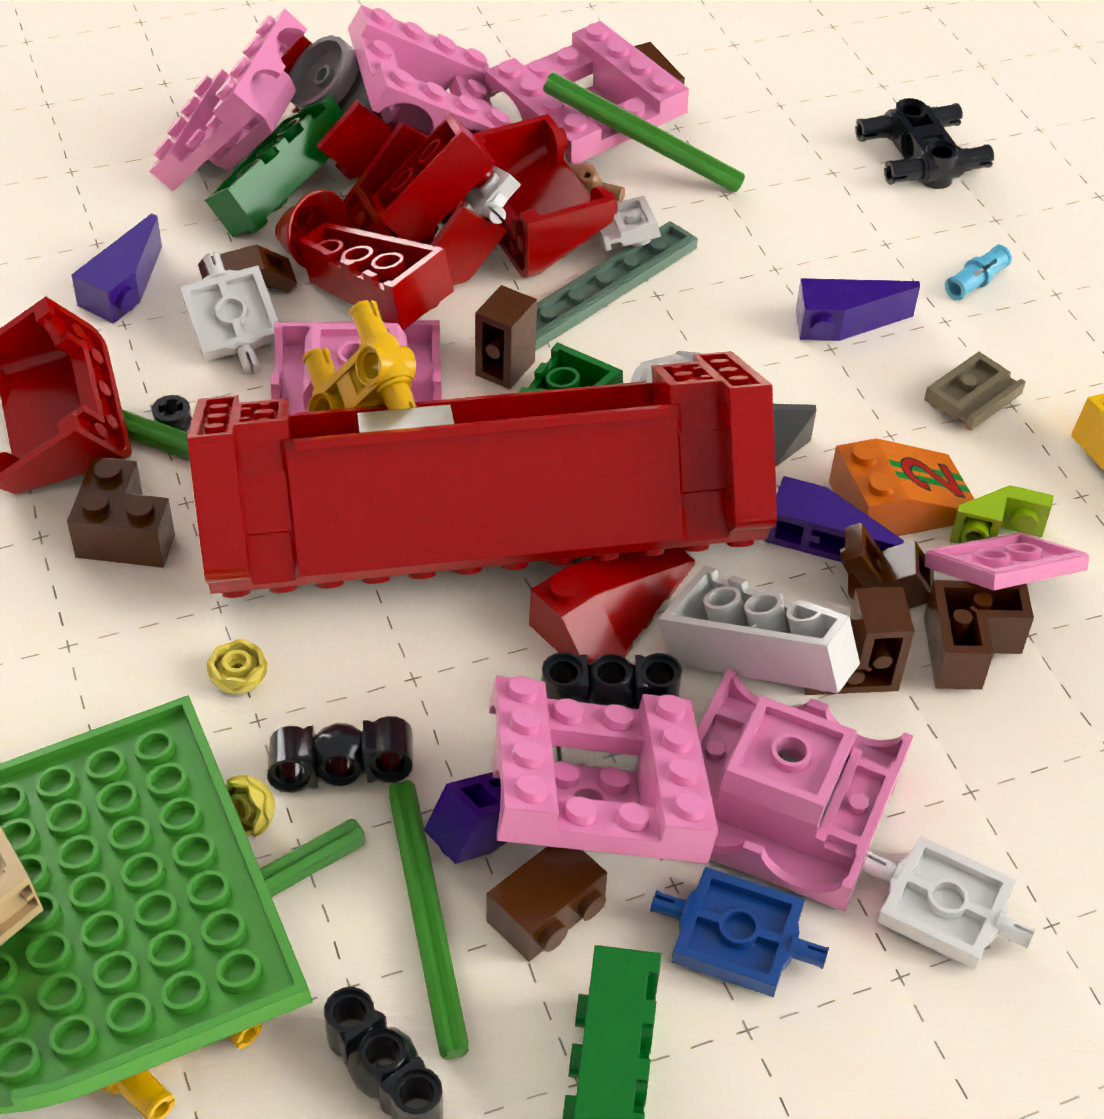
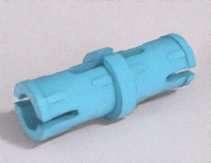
M998 244L981 257L971 258L965 263L964 269L945 281L947 294L952 299L959 301L978 286L981 288L987 286L993 280L995 274L1012 263L1011 252L1004 245ZM983 268V271L981 273H979L977 276H974L975 272Z

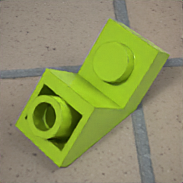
M1009 485L959 505L950 542L960 544L996 537L999 534L1000 528L1042 537L1052 508L1054 495Z

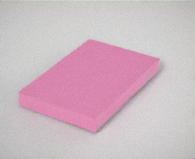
M1017 532L929 549L925 553L924 567L991 590H998L1088 570L1089 555L1084 551Z

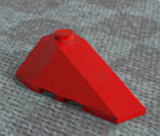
M681 547L664 549V553L657 556H640L637 552L619 553V557L614 560L597 561L592 558L565 567L531 588L529 626L558 653L566 652L576 656L587 654L588 664L595 658L608 654L626 657L633 648V642L641 631L647 629L652 623L654 614L662 603L670 599L694 567L695 559L682 550Z

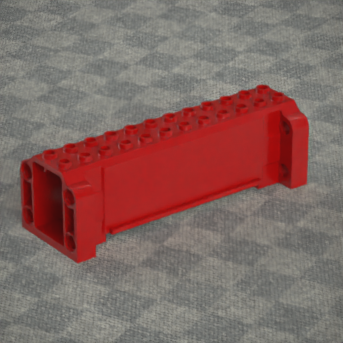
M732 351L693 354V362L652 365L651 383L642 381L415 402L417 408L451 405L454 424L359 433L357 413L388 410L386 405L300 412L290 415L289 398L240 402L239 395L198 399L188 432L187 443L206 584L209 586L210 594L222 593V596L225 598H238L250 594V590L269 588V591L272 593H287L296 590L297 585L316 584L318 588L329 589L343 585L346 580L362 579L367 584H379L389 581L390 576L409 574V578L427 579L436 576L437 571L455 570L457 574L469 575L482 571V567L501 565V568L505 570H519L526 568L528 562L546 561L549 565L559 566L570 564L574 561V558L592 556L597 561H609L617 559L619 553L637 552L640 556H657L663 554L664 549L682 547L684 551L700 552L709 549V544L727 543L730 547L751 546L754 544V540L768 539L770 528L775 527L777 520L773 384Z

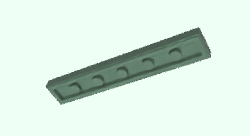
M669 221L659 227L661 237L651 239L648 244L643 246L626 247L537 302L536 350L697 249L698 238Z

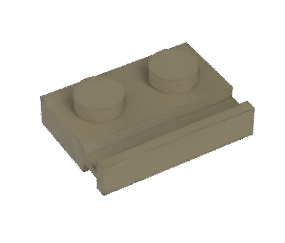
M978 351L928 386L924 400L953 420H963L967 423L966 428L972 431L1023 393L1026 381L1023 379L1014 380L1010 377L1011 372Z

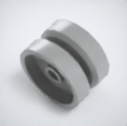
M328 35L319 38L309 45L297 58L289 76L297 90L291 99V103L298 109L302 110L331 95L343 113L356 100L371 110L354 49L340 36Z

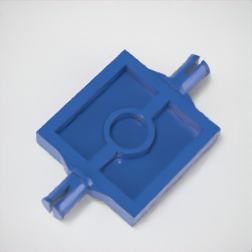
M708 867L704 868L697 888L686 900L656 890L650 907V912L679 920V937L673 950L671 963L771 997L775 996L781 974L791 963L792 958L823 969L830 948L799 938V920L805 899Z

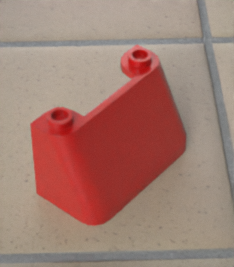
M549 114L473 133L484 144L495 161V166L511 174L521 184L502 207L506 212V218L504 220L499 217L502 221L500 224L505 226L508 231L499 241V245L523 278L541 274L613 222L614 214H617L618 211L615 195L612 191H608L601 185L593 187L591 193L588 192L564 160V149L568 147L567 135L563 127H558Z
M47 296L0 328V397L11 448V454L7 452L0 453V489L13 494H19L85 475L93 456L122 460L129 458L131 455V445L106 342L97 329Z

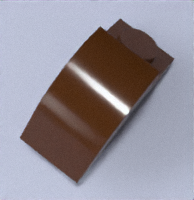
M862 522L845 527V547L841 548L840 555L842 564L848 573V595L852 600L854 599L855 590L858 588L903 587L909 609L927 604L934 580V570L924 567L925 554L915 540L881 550Z

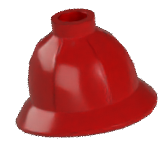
M324 189L312 191L304 195L296 205L285 211L275 226V236L285 251L292 255L298 265L306 269L298 240L324 222L349 227L348 210L343 200L336 193Z

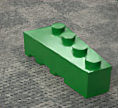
M331 95L283 118L274 131L253 149L204 200L232 237L246 231L251 235L262 229L268 223L266 217L281 208L288 201L287 198L330 158L319 150L316 145L344 114Z

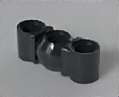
M560 652L547 657L543 662L541 681L546 683V693L549 699H572L582 703L606 706L621 705L626 708H630L634 704V709H639L643 694L657 696L674 695L679 697L682 668L676 658L664 653H654L646 657L635 655L634 664L625 657L608 654L599 656L588 664L587 654L576 656L572 653Z
M396 716L382 717L374 722L363 720L362 731L353 725L340 722L322 728L316 735L313 725L306 728L298 726L281 727L273 732L270 737L267 780L276 790L287 793L302 791L306 787L318 788L319 778L334 786H346L358 781L365 773L368 783H373L377 780L384 783L402 781L410 775L413 767L412 728L407 721Z
M343 987L334 991L327 998L324 1005L327 1043L335 1054L343 1058V1062L348 1068V1073L356 1088L370 1098L380 1099L381 1110L392 1116L393 1119H443L442 1083L437 1074L425 1067L424 1061L418 1055L411 1038L396 1027H387L386 1016L383 1012L375 1010L374 1002L363 989ZM347 1019H357L361 1021L359 1024L352 1027H345L340 1025L341 1022ZM380 1058H389L395 1061L387 1067L372 1065L375 1060ZM414 1098H422L430 1102L427 1106L420 1109H413L405 1105Z

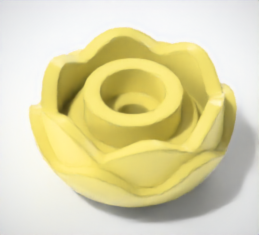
M236 639L217 646L211 658L207 660V672L210 680L220 690L229 694H243L252 691L263 681L268 669V662L260 647L244 639Z
M237 775L229 778L226 787L246 836L253 835L255 838L264 833L273 820L275 812L273 793L265 783L256 777Z

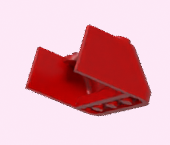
M306 36L300 37L281 57V61L286 66L283 71L288 75L297 58L313 43ZM356 100L316 146L337 162L335 167L352 181L355 176L358 179L394 129L382 120L381 113L372 111V108L369 110ZM296 106L292 109L293 113L300 111Z
M401 121L343 200L348 210L349 228L400 238L379 219L371 197L429 135ZM459 205L435 239L433 237L426 244L445 249L454 286L467 282L475 275L479 267L508 230L505 226L494 224L488 218Z

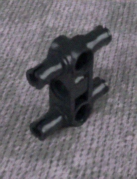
M904 98L896 103L895 108L889 109L884 115L856 120L855 134L859 142L888 138L904 159L889 160L885 163L884 176L889 185L917 180L929 188L944 189L952 184L953 179L959 178L964 172L980 168H991L993 165L992 161H994V151L991 145L984 144L983 146L962 149L956 145L944 127L961 125L962 121L960 119L963 118V111L958 103L930 107L921 100Z

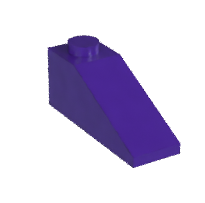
M153 213L148 215L71 274L77 306L114 324L141 302L162 249L157 215Z
M800 278L796 303L799 339L841 341L914 317L920 282Z
M783 476L776 494V525L774 528H770L768 539H765L767 543L841 563L840 551L841 548L845 547V527L862 522L881 550L904 543L903 539L829 488Z
M493 772L446 783L424 831L455 864L491 854L508 843L497 841L496 835L501 799L500 778H493Z

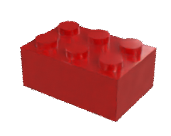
M450 113L374 193L371 199L379 219L401 239L426 244L436 235L439 229L437 225L447 215L452 216L459 205H464L466 201L465 196L475 186L477 188L481 187L488 181L493 173L492 168L496 163L484 144Z

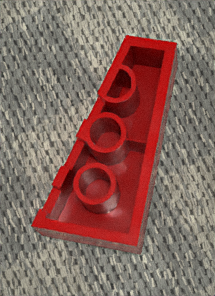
M326 222L298 240L310 283L352 305L364 300L369 302L371 300L376 301L382 320L386 323H398L402 330H405L429 310L436 308L443 299L454 292L445 249L442 247Z

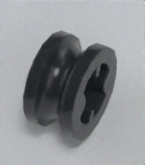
M167 395L153 403L151 410L154 421L185 432L190 429L192 422L189 402L184 397Z

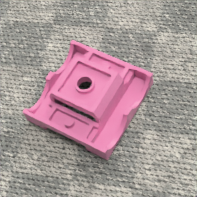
M364 5L360 6L348 27V32L372 111L381 113L382 120L395 129L401 121L430 135L450 113L471 133L511 124L508 115L499 109L493 108L485 87V70L489 69V65L483 53L474 48H469L468 50L462 48L444 35L436 37L429 34L413 22L408 21L404 23L394 19L383 9L375 8L373 10Z
M286 9L276 18L268 15L255 30V33L258 35L242 51L245 56L239 59L229 74L221 69L212 79L206 75L193 90L197 97L194 95L187 101L180 111L184 117L180 116L168 129L167 134L171 138L167 137L154 151L153 155L157 160L149 172L170 190L174 191L207 160L216 166L230 171L274 131L297 91L290 76L283 71L286 66L281 61V57L308 29Z
M602 21L591 23L582 29L572 32V45L561 48L559 51L534 60L529 64L523 65L516 58H512L485 70V87L489 98L503 91L516 105L522 120L549 114L558 127H563L568 139V147L564 149L567 162L574 164L587 160L631 138L544 93L543 86L551 72H555L572 82L593 74V86L585 89L657 127L688 113L689 88Z
M416 320L405 330H402L398 323H386L383 321L388 333L397 338L399 345L409 347L415 355L416 373L410 387L414 401L442 400L440 320ZM354 321L274 322L275 369L274 373H271V400L289 398L290 415L308 412V404L314 388L307 367L303 363V355L315 348H321V350L328 348L337 371L360 348L361 340Z
M728 668L697 729L718 827V835L710 859L845 912L890 796L894 792L906 762L913 735L904 732L900 737L890 740H876L857 734V730L841 725L831 714L828 704L810 698L803 705L789 706L764 696L759 698L742 684L737 676V671ZM778 753H780V754H782V755H785V756H788V757H790V758L799 760V761H798V762H788V761H785L784 759H782V758L778 755ZM839 776H841V778H840V780H839V783H838V785H837V787H836V790H835V792H834V794H833V797H832V799H831V801H830V804H829V806H828V808H827V811H826V813H825V815H824V818H823V820H822V822H821V825H820L821 817H822V815H823V813H824V810H825V808H826V806H827V803H828V801H829V799H830V796H831V794H832V792H833V789H834V787H835V785H836V782H837Z
M522 676L514 678L495 677L489 704V714H496V740L492 763L493 778H500L501 780L500 812L496 833L497 841L708 864L718 835V827L690 699H682L674 695L657 696L643 694L639 709H631L621 705L606 706L577 702L572 699L547 698L546 683L544 681H536ZM552 746L639 756L635 772L614 767L600 768L574 765L563 761L554 762Z

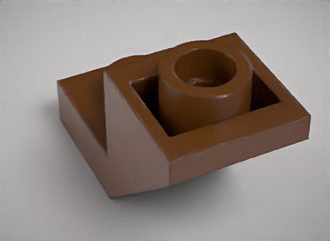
M255 244L220 254L225 271H239L258 265L266 288H276L289 294L297 284L289 258ZM201 259L198 267L202 279L209 275L204 260Z

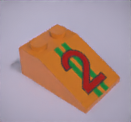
M878 438L836 445L829 478V484L833 492L897 536L953 526L959 505L974 499L949 454Z

